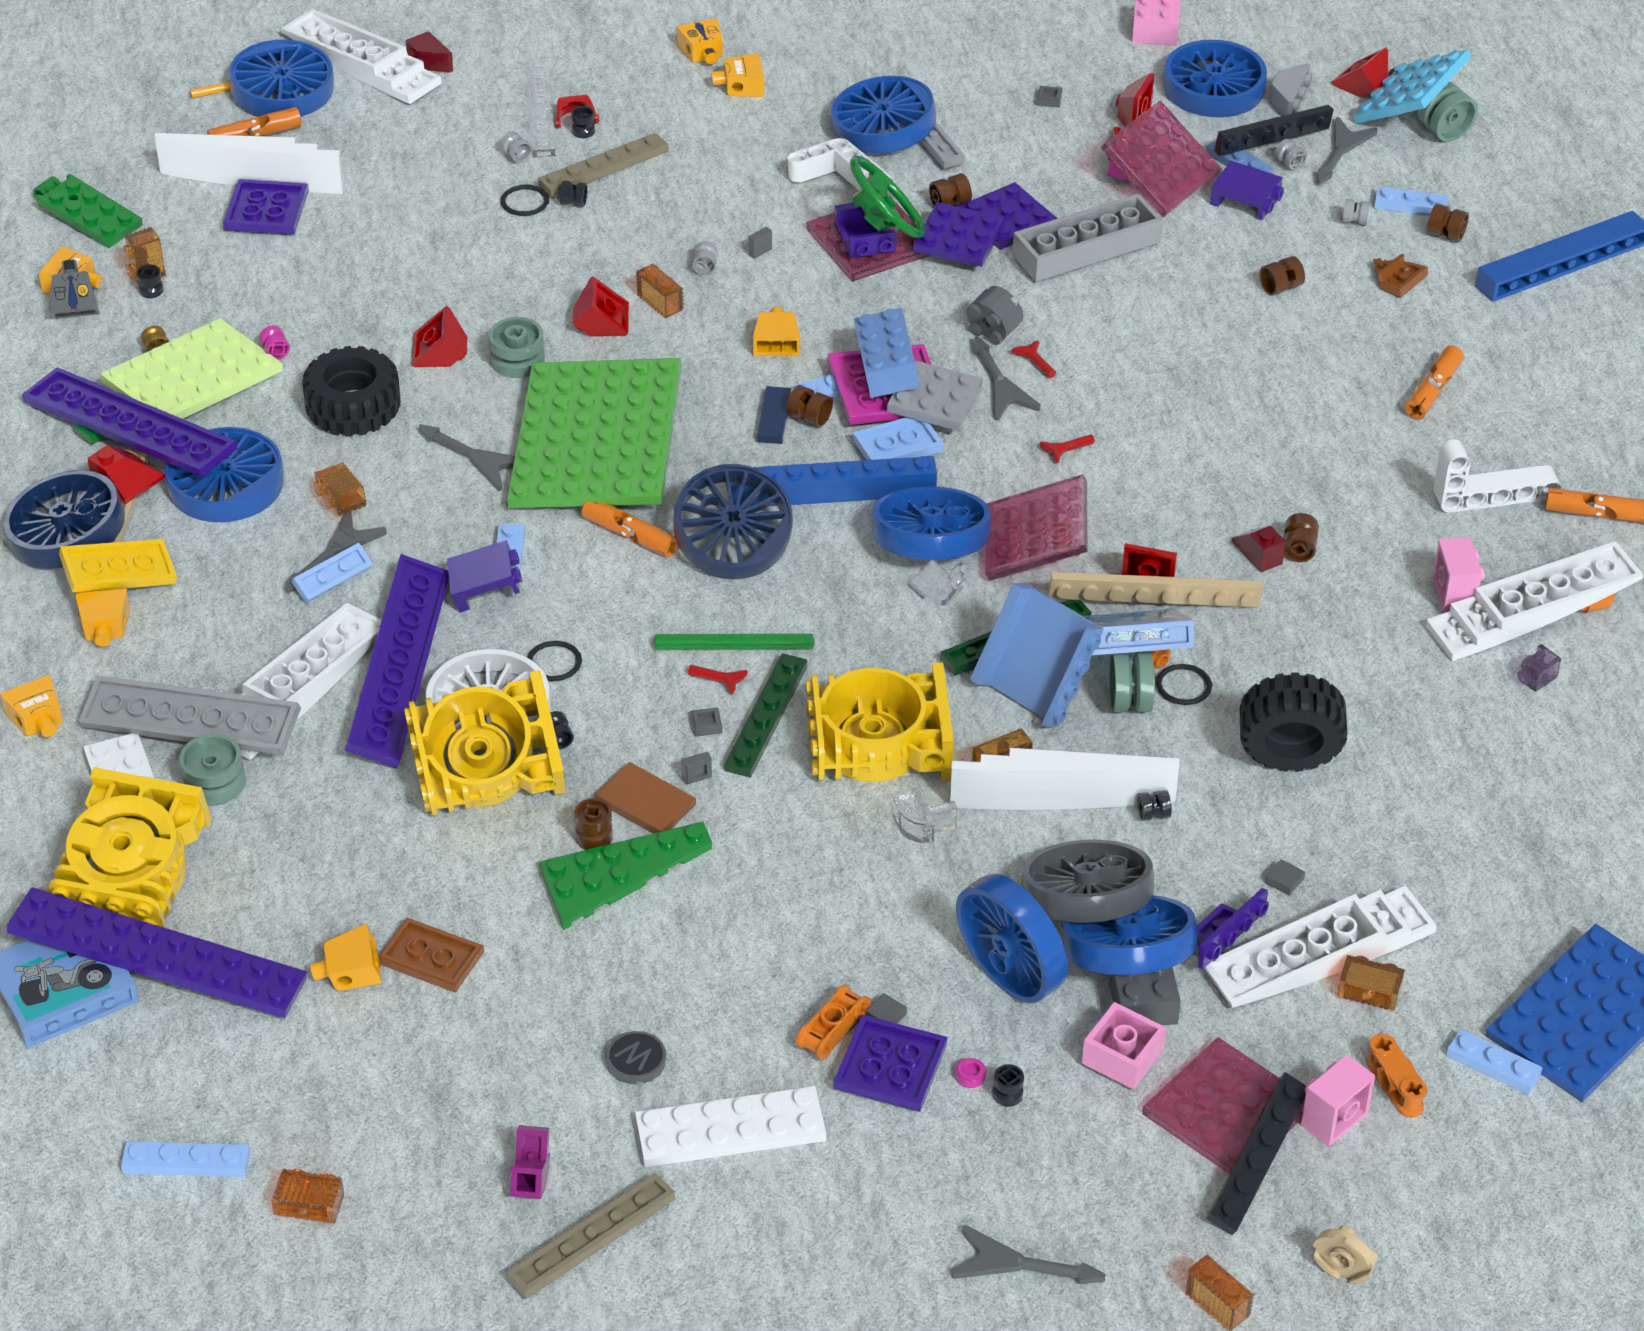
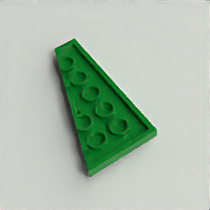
M702 821L539 861L540 871L564 931L571 927L572 922L582 916L587 918L593 915L596 908L604 904H613L647 885V880L656 875L662 877L668 873L669 868L676 864H685L711 850L712 840Z

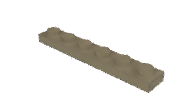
M657 133L649 134L643 138L628 142L625 145L539 177L538 186L545 190L550 197L560 194L562 181H570L575 185L579 182L589 183L668 152V143Z
M654 1173L506 1272L507 1280L525 1299H528L674 1201L675 1191L658 1174Z

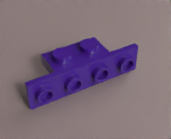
M1261 888L1238 910L1221 903L1197 925V945L1200 946L1198 968L1203 970L1212 961H1216L1222 951L1228 946H1232L1243 932H1247L1259 917L1262 918L1266 914L1269 907L1267 889Z

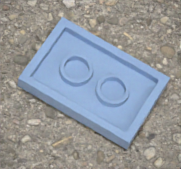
M908 417L853 432V441L866 460L921 457L943 451V442L930 423Z

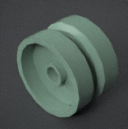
M1448 82L1426 108L1418 110L1417 115L1419 121L1442 141L1451 142L1459 139L1471 128L1477 117L1478 107L1477 103L1453 82Z
M510 317L502 319L492 326L489 330V347L491 349V365L494 371L509 378H524L530 376L532 363L545 361L543 330L540 324L525 317Z
M1151 651L1136 652L1133 657L1132 669L1130 657L1127 653L1111 654L1110 701L1112 711L1127 712L1131 705L1132 695L1133 705L1137 712H1151L1153 710L1155 672Z
M211 733L190 740L182 748L179 761L184 784L202 787L207 805L226 803L236 798L243 791L246 783L240 746L233 738L224 734Z

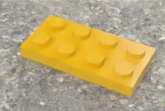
M163 539L60 546L59 556L72 593L173 585L177 581V575Z

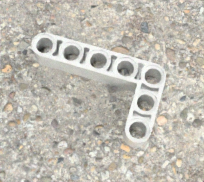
M843 138L832 139L790 153L787 156L788 175L792 182H804L836 171L860 190L861 187L853 176L849 163L853 156H861L876 165L895 183V179L852 143ZM860 167L863 174L868 179L869 172ZM887 189V195L896 202V198Z
M1457 439L1449 440L1441 446L1433 487L1434 494L1442 510L1449 513L1546 500L1548 488L1562 489V485L1553 468L1548 465L1469 475L1470 459L1462 443Z

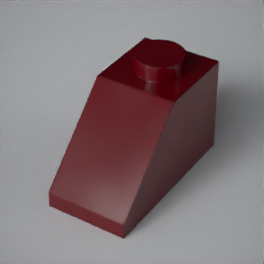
M429 31L405 40L407 55L423 61L425 70L453 72L452 52Z
M1271 525L1232 537L1234 545L1260 573L1283 564L1286 541Z

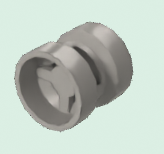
M514 131L506 133L500 141V149L517 163L526 161L531 155L532 146L530 143L522 139Z
M1290 139L1282 140L1274 152L1275 157L1279 161L1285 162V165L1291 170H1297L1302 167L1307 159L1306 151L1297 147Z
M1346 199L1343 222L1357 221L1359 224L1366 225L1370 202L1362 201L1357 203L1352 199Z
M707 241L695 245L692 263L694 271L701 275L712 274L717 264L716 246Z

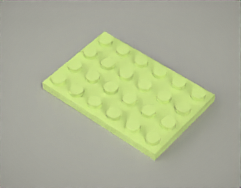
M220 318L118 366L112 367L100 373V378L104 385L116 392L184 419L282 372L283 363L271 354H266L264 349Z

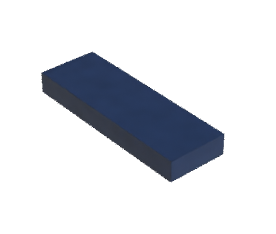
M766 386L757 442L783 444L788 415L786 406L791 394V388Z

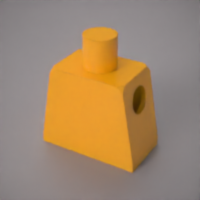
M773 307L770 312L759 313L753 334V356H800V332L793 312H784V309L781 307Z
M127 588L75 593L85 640H95L96 645L106 647L110 645L111 639L124 636L130 614Z
M368 924L361 925L326 941L323 945L325 960L310 964L311 973L315 981L329 977L338 991L383 983L377 942Z

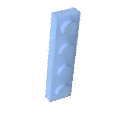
M126 1141L121 1168L123 1174L246 1177L250 1148L247 1144Z

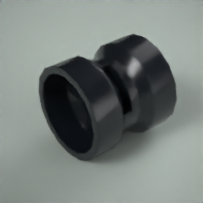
M587 106L574 108L571 112V118L574 122L572 125L573 135L583 139L592 137L595 134V124L593 123L595 119L594 110Z
M562 181L559 194L560 204L568 205L575 203L577 206L584 207L588 194L587 183L579 182L575 185L570 181Z
M153 264L139 267L136 275L139 282L140 295L144 298L160 296L164 291L160 268Z
M553 711L550 714L558 749L561 750L573 742L574 735L569 727L566 715L560 711Z
M1161 790L1156 794L1148 792L1138 794V810L1142 821L1151 820L1155 816L1160 818L1171 817L1172 807L1168 790Z
M1005 1064L995 1070L993 1097L1001 1106L1012 1107L1022 1101L1024 1072L1016 1065Z

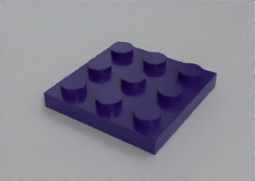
M238 179L223 221L224 230L280 233L284 235L295 234L309 192L308 184Z
M1016 182L958 206L1005 217L1004 226L994 244L999 250L1013 245L1014 232L1057 219L1055 215Z
M937 202L924 224L925 235L922 238H917L914 243V252L982 267L1004 226L1005 217Z
M862 1015L835 1077L834 1089L921 1112L947 1047L948 1037Z

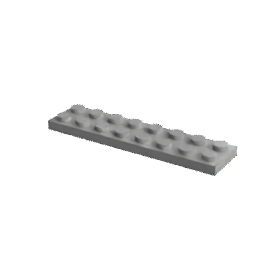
M97 675L78 722L83 728L126 734L133 733L141 736L189 742L201 735L211 733L224 734L233 738L242 750L284 755L301 707L298 702Z

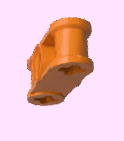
M846 984L841 985L834 996L800 1030L796 1039V1046L801 1049L807 1048L814 1052L818 1059L825 1060L836 1045L860 1021L861 1016L865 1015V1010L871 1005V999L867 996L861 997L852 992L850 986Z
M1387 1034L1373 1036L1369 1046L1371 1053L1367 1056L1368 1068L1375 1075L1381 1088L1390 1097L1401 1115L1410 1118L1418 1117L1424 1110L1422 1099L1427 1095L1426 1084L1393 1037Z

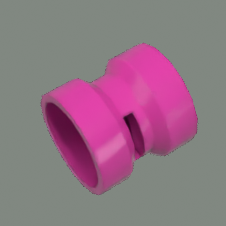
M274 325L267 326L260 332L259 340L266 354H271L276 359H282L289 353L290 345L280 327Z

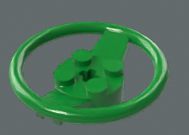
M853 156L849 163L850 169L861 189L852 197V201L856 208L861 205L863 212L866 214L864 218L878 231H887L892 227L896 230H902L911 237L922 238L926 231L925 225L905 194L872 162L861 156ZM860 167L869 172L868 179L865 177ZM887 189L907 212L915 227L901 218L900 213L895 209L897 206L896 202L887 195Z

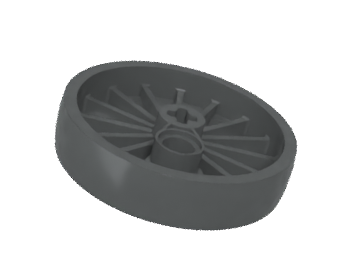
M1110 840L1069 841L1044 848L1029 857L1022 868V887L1036 899L1050 919L1074 923L1102 922L1130 915L1146 906L1154 893V870L1150 857L1144 851L1132 845Z

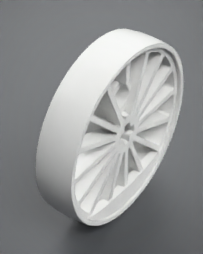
M476 650L454 657L433 674L426 689V698L431 697L432 703H436L442 700V695H449L455 689L458 691L469 688V686L461 682L465 676H467L473 687H488L503 691V686L510 674L519 675L511 681L514 682L529 679L530 672L541 670L551 712L550 687L542 669L529 658L506 650ZM486 671V684L480 685L473 673ZM490 671H503L496 685L490 684ZM484 715V718H487V724H491L490 716ZM537 715L528 717L529 723L538 719ZM460 722L455 725L456 732L461 729ZM502 730L510 742L511 751L516 750L515 744L511 737L504 730ZM452 737L449 739L447 746H449ZM477 750L473 754L483 755L486 751Z

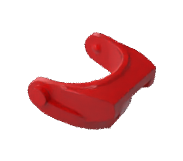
M587 94L560 97L557 101V119H554L555 126L561 128L560 119L562 116L571 113L574 108L580 106H587L594 110V124L600 121L599 114H596L593 103Z

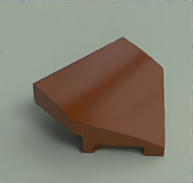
M1399 254L1394 260L1382 261L1381 258L1373 259L1380 289L1400 298L1428 276L1427 266L1408 261L1405 262L1404 254Z

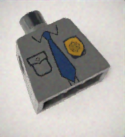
M76 260L62 261L63 273L52 275L50 301L52 319L100 314L88 272H78Z

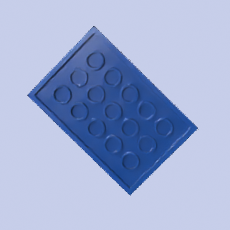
M1595 923L1486 1029L1485 1036L1503 1049L1541 1066V1075L1580 1102H1583L1644 1041V955Z

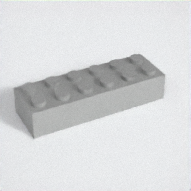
M1138 193L1014 232L1013 256L1034 281L1038 282L1160 243L1163 219Z

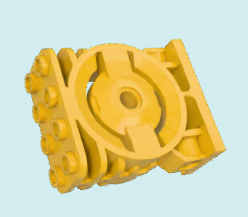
M943 662L932 663V673H913L905 676L884 668H862L849 671L834 679V673H828L827 685L818 686L817 674H811V680H806L807 697L811 696V699H806L807 716H812V719H808V735L814 736V739H810V755L816 756V759H812V775H818V781H824V769H834L835 780H841L842 774L855 780L880 782L898 778L912 769L918 772L940 771L941 781L951 780L954 738Z
M541 670L530 672L529 679L509 682L503 691L488 687H469L449 695H442V700L436 703H432L430 697L425 698L426 705L415 707V702L411 701L409 702L410 707L404 709L425 811H431L432 816L438 815L437 809L447 807L449 813L455 812L454 806L461 804L465 805L466 809L496 805L514 796L521 788L531 794L554 790L555 795L566 793L563 766ZM484 715L490 716L492 725L485 723ZM537 715V721L529 723L528 717ZM460 720L461 729L456 732L454 723ZM502 730L511 737L515 744L516 760L511 766V746ZM451 737L452 739L448 746V759L455 775L448 772L444 763V750ZM541 748L545 753L534 755L533 749ZM477 750L486 751V753H484L481 756L473 754Z
M94 767L90 775L93 785L85 801L87 810L76 819L68 833L66 852L60 858L62 864L55 868L54 876L56 879H52L49 882L48 891L164 927V916H167L171 911L170 901L175 899L186 876L185 846L198 840L202 828H208L212 820L202 787ZM90 856H91V858H92V860H93V863H94L95 867H96L100 872L96 871V870L88 863V859L90 858Z

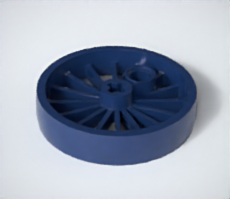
M741 464L717 465L693 476L681 490L674 508V535L683 555L703 572L725 579L749 578L770 569L784 554L792 534V507L783 488L763 471ZM725 482L728 504L715 486L716 483ZM730 482L742 483L735 506L733 504ZM745 485L755 487L756 489L739 507ZM708 486L712 494L704 496V493L700 490ZM761 492L769 496V498L749 507ZM694 496L701 501V504L698 506L687 502ZM774 503L779 511L756 513ZM714 505L718 510L706 508V506ZM684 510L699 514L701 518L682 519L681 514ZM782 519L778 526L760 522L764 520ZM709 526L691 536H687L684 528ZM757 530L764 531V532H768V533H772V534H771V536H770L769 538H767L766 536H764L763 534H761V533L758 532ZM717 532L701 551L692 544ZM748 534L763 545L757 549ZM725 535L726 539L720 559L716 560L707 556V553ZM739 536H741L752 553L744 562ZM730 538H734L738 563L724 562Z
M73 470L45 477L19 493L5 512L3 527L11 549L22 562L37 568H62L63 565L59 556L60 546L112 543L124 525L125 510L120 494L110 479L93 471ZM84 491L77 499L78 492ZM69 493L67 502H61L59 496ZM53 498L57 502L52 507L45 503ZM39 507L46 513L36 512ZM72 532L79 537L73 538ZM68 534L69 541L65 542L66 536Z

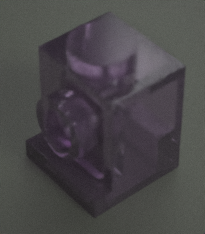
M1538 645L1536 653L1528 655L1522 661V669L1517 673L1519 681L1537 692L1558 677L1561 658L1544 645Z

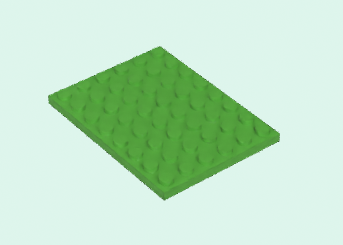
M681 358L532 363L507 498L508 507L583 506L586 502H599L609 505L662 504L682 367Z

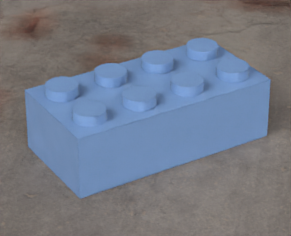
M902 308L887 309L884 312L864 314L853 318L871 398L919 388L916 364Z

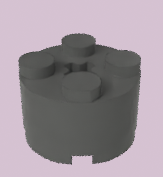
M991 286L989 289L984 290L967 307V318L970 323L969 330L973 335H983L989 338L994 345H999L1023 321L1024 315L1020 304L1017 303L1015 305L1011 300L1013 295L1004 288Z

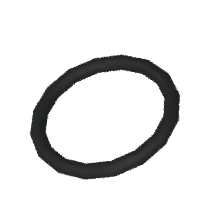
M534 185L514 186L506 190L501 196V205L504 210L518 216L538 214L549 204V196L545 190ZM530 189L541 193L544 197V203L534 210L518 211L507 206L506 198L514 191Z
M546 641L535 646L529 652L527 658L530 660L533 659V656L539 650L552 646L565 647L575 654L577 660L575 667L562 675H546L547 680L551 682L562 681L572 677L579 671L582 664L581 653L578 649L563 641Z
M1171 665L1163 669L1157 676L1156 686L1158 692L1166 700L1175 704H1197L1205 700L1212 690L1210 676L1203 669L1194 665ZM1173 670H1192L1205 679L1207 684L1206 691L1194 699L1175 698L1163 689L1162 679Z

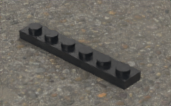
M1324 105L1218 131L1214 152L1222 156L1329 129L1334 109L1330 105Z
M1286 1072L1279 1077L1206 1219L1230 1235H1233L1238 1230L1305 1100L1306 1085Z

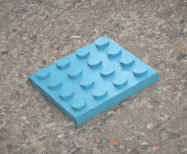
M1468 49L1459 52L1453 50L1447 55L1442 56L1437 54L1426 60L1421 58L1410 64H1399L1394 68V73L1382 81L1383 85L1370 94L1371 97L1359 106V110L1353 115L1355 122L1359 124L1426 108L1470 60L1472 56Z

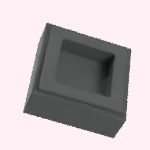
M1040 86L1037 106L1060 108L1062 88Z
M767 226L748 236L750 257L755 259L772 250V230Z
M718 707L691 710L695 737L722 734V723Z
M708 751L682 759V778L686 785L712 777V759Z
M1280 859L1266 875L1265 883L1290 895L1305 878V871Z
M885 993L865 1010L866 1016L896 1024L907 1014L906 1006Z

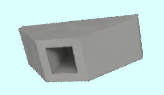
M1302 64L1277 72L1272 83L1270 103L1282 116L1299 111L1301 100H1304L1306 89L1310 87L1312 81V74H1309L1310 64Z

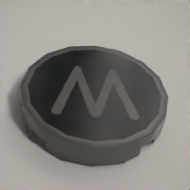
M631 1031L621 1034L612 1040L607 1048L606 1062L610 1073L617 1080L628 1084H636V1081L643 1080L646 1083L658 1077L666 1066V1049L663 1042L655 1035L644 1031Z

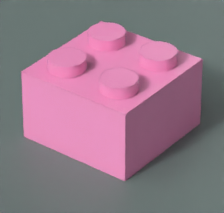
M1136 0L1132 43L1177 46L1180 0Z
M1470 537L1445 538L1438 541L1432 578L1443 613L1450 611L1451 603L1474 596L1475 588L1480 587V582L1484 581V568L1479 566L1478 549L1473 547Z
M1114 1002L1085 1038L1082 1064L1134 1090L1164 1051L1166 1027Z
M1349 1055L1343 1057L1339 1062L1334 1061L1331 1063L1322 1076L1318 1079L1313 1078L1305 1088L1306 1097L1302 1107L1301 1126L1328 1147L1369 1113L1375 1075Z

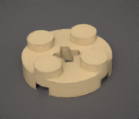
M1340 1226L1339 1229L1323 1230L1313 1243V1247L1316 1248L1314 1258L1318 1265L1336 1279H1339L1341 1275L1350 1278L1348 1283L1351 1284L1365 1282L1373 1272L1375 1263L1378 1260L1376 1252L1356 1237L1355 1231L1348 1226Z

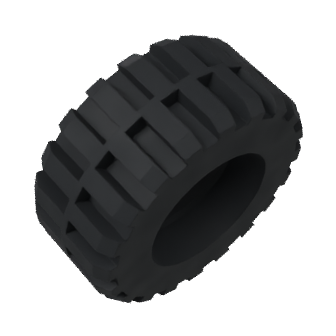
M344 346L343 349H331L329 353L326 354L324 352L317 357V360L314 359L303 374L302 386L307 415L320 429L326 432L329 430L334 435L345 434V436H353V434H360L361 436L366 435L369 431L375 432L382 425L386 426L390 423L391 418L396 416L401 406L397 368L390 358L383 353L379 354L377 350L372 348L368 350L364 346H358L357 348Z
M1291 672V675L1276 674L1274 678L1270 679L1267 677L1262 679L1259 685L1257 683L1254 684L1241 700L1239 707L1241 744L1245 752L1259 764L1264 763V766L1273 769L1275 767L1285 772H1288V770L1299 772L1305 768L1315 769L1321 763L1325 765L1333 759L1332 756L1336 757L1346 744L1348 731L1345 699L1340 691L1333 684L1330 685L1326 679H1317L1315 675L1308 673L1300 675L1299 672Z

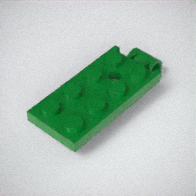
M70 173L66 176L67 180L64 182H60L59 179L51 176L33 189L38 205L107 248H111L143 225L140 216Z

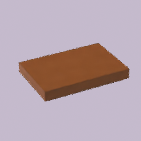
M631 762L595 794V798L606 801L612 811L651 833L672 829L696 805L695 797Z
M406 918L379 955V962L382 966L456 993L483 955L484 945Z

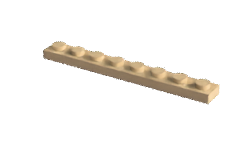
M1052 572L1048 595L1053 599L1259 608L1264 588L1262 581Z

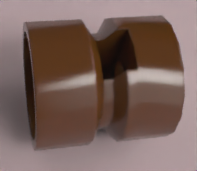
M963 173L949 176L947 180L940 179L929 184V196L933 206L937 202L959 206L972 200L971 186Z
M1436 203L1429 216L1427 233L1437 236L1445 234L1447 239L1460 242L1468 225L1469 212L1459 209L1451 211L1449 206Z
M1295 256L1262 266L1259 273L1263 289L1271 296L1284 292L1287 289L1301 286L1305 282L1303 265Z
M798 385L792 390L788 398L786 412L788 415L799 420L805 419L809 424L822 427L831 415L833 399L820 392L815 393L813 389Z
M1297 513L1291 515L1286 520L1283 539L1286 541L1284 556L1287 559L1302 563L1311 560L1315 556L1319 524L1313 516L1306 513Z
M589 798L581 801L574 810L576 840L579 847L588 850L611 844L613 833L610 805L598 798Z

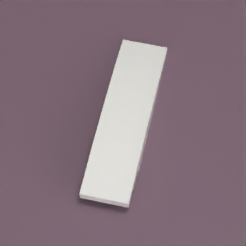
M315 9L310 10L281 28V32L292 40L305 42L319 48L329 57L333 66L408 104L442 84L441 76L425 70L423 61L407 55L405 46Z
M155 133L160 174L234 186L237 185L238 179L307 183L310 193L343 194L344 184L340 150H318V144L296 143V137Z
M1614 541L1475 588L1474 596L1451 603L1449 612L1426 619V628L1449 659L1455 661L1529 633L1579 611L1643 579V573L1619 544Z
M346 603L243 683V693L240 695L298 702L301 707L298 720L374 645L381 619ZM240 749L241 756L249 760L259 753Z
M1010 748L1009 756L981 754V762L952 761L950 808L1065 810L1138 805L1139 793L1148 792L1156 794L1161 790H1168L1171 802H1174L1176 800L1180 759Z
M1406 885L1385 895L1381 890L1361 899L1354 894L1220 955L1216 961H1212L1204 969L1229 1005L1234 1008L1318 981L1390 953L1435 933L1436 924Z

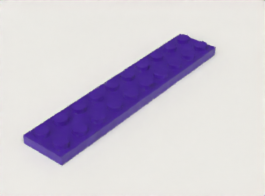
M58 367L22 394L23 400L27 404L200 477L208 474L214 467L238 449L236 441Z
M400 554L344 751L394 768L398 767L408 734L404 709L410 707L409 702L414 701L416 704L449 581L448 570Z
M33 887L30 888L7 923V933L282 1018H286L307 979V971Z

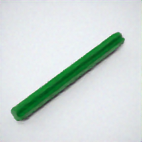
M812 633L656 634L654 637V647L656 650L814 649L815 637Z

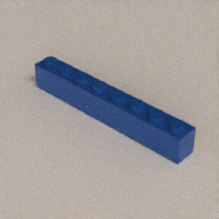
M1632 210L1478 267L1475 287L1489 300L1494 302L1644 246V220Z
M934 456L753 467L763 471L778 482L787 494L791 505L879 500L886 494L905 488L937 487V470ZM730 482L734 506L742 484L739 482ZM745 485L739 507L756 489L755 487ZM761 492L749 507L769 498V496Z

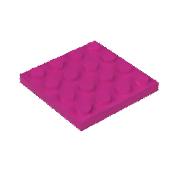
M924 344L911 345L915 361L932 365ZM860 350L828 353L827 362L849 425L886 422L906 418L887 412V404L893 393L871 398Z

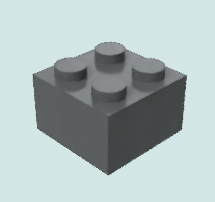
M1172 967L1145 974H1110L1109 986L1113 1003L1116 1002L1162 1026L1178 1024L1181 1001Z

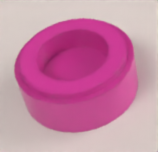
M963 1059L956 1066V1080L961 1086L966 1088L979 1087L985 1081L986 1067L978 1059Z

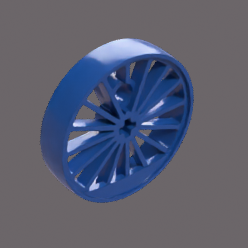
M279 39L256 43L238 53L230 65L229 81L234 100L239 106L250 113L261 116L297 107L300 116H304L320 109L329 101L334 88V72L329 57L319 48L301 41ZM274 92L278 93V99H272L270 96Z
M1199 40L1178 47L1168 56L1163 74L1164 91L1170 101L1187 112L1206 117H1231L1252 110L1262 101L1267 84V68L1262 58L1243 45L1224 40ZM1204 59H1212V63L1207 65Z
M879 76L855 83L842 91L832 104L831 120L836 138L848 140L863 153L883 154L906 149L927 137L936 123V107L933 94L924 83L904 76ZM898 123H900V124H902V125H904V126H906V127L901 128V127L898 125ZM890 128H893V129H894V131H891V132H886V131H885L886 129H890ZM879 129L881 130V133H875V134H873V133L876 132L877 130H879Z
M219 427L208 429L235 440L238 449L203 477L166 462L165 480L173 504L184 514L207 522H232L254 516L268 508L278 498L284 484L283 461L275 443L265 435L246 428ZM237 485L243 488V490L239 492ZM217 489L220 490L219 501H209ZM205 490V492L199 499L194 498L196 495ZM232 490L234 495L225 499V491Z
M935 486L905 488L886 494L873 507L872 534L875 542L885 550L900 556L922 560L954 559L979 551L988 543L990 538L991 512L989 506L979 497L962 490Z
M992 873L977 879L959 894L956 901V916L963 939L978 965L1000 989L1019 1001L1036 1003L1052 994L1065 982L1068 974V961L1060 935L1042 906L1021 885L1006 876Z
M1153 895L1146 906L1118 919L1092 923L1063 921V945L1068 960L1082 969L1111 975L1145 974L1173 967L1188 959L1197 947V924L1194 912L1184 903L1171 898Z

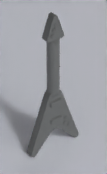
M1336 117L1335 151L1323 169H1318V184L1321 185L1331 179L1332 171L1342 155L1377 135L1378 128L1350 131L1341 118Z
M975 336L974 352L976 355H980L994 379L995 420H1000L1010 404H1018L1035 411H1040L1041 404L1002 375L989 353L990 346L981 338Z
M419 425V431L428 441L435 440L470 458V461L498 491L502 490L499 471L513 468L515 456L473 449L441 433L438 427Z
M347 511L331 539L328 549L298 574L293 573L286 584V592L296 590L291 582L294 577L357 543L364 545L386 535V528L356 530L353 528L352 512Z
M967 1225L962 1227V1233L979 1255L951 1270V1277L953 1279L1015 1272L1022 1269L1078 1279L1079 1284L1104 1282L1106 1277L1105 1273L1086 1263H1082L1080 1267L1024 1257L1014 1249Z

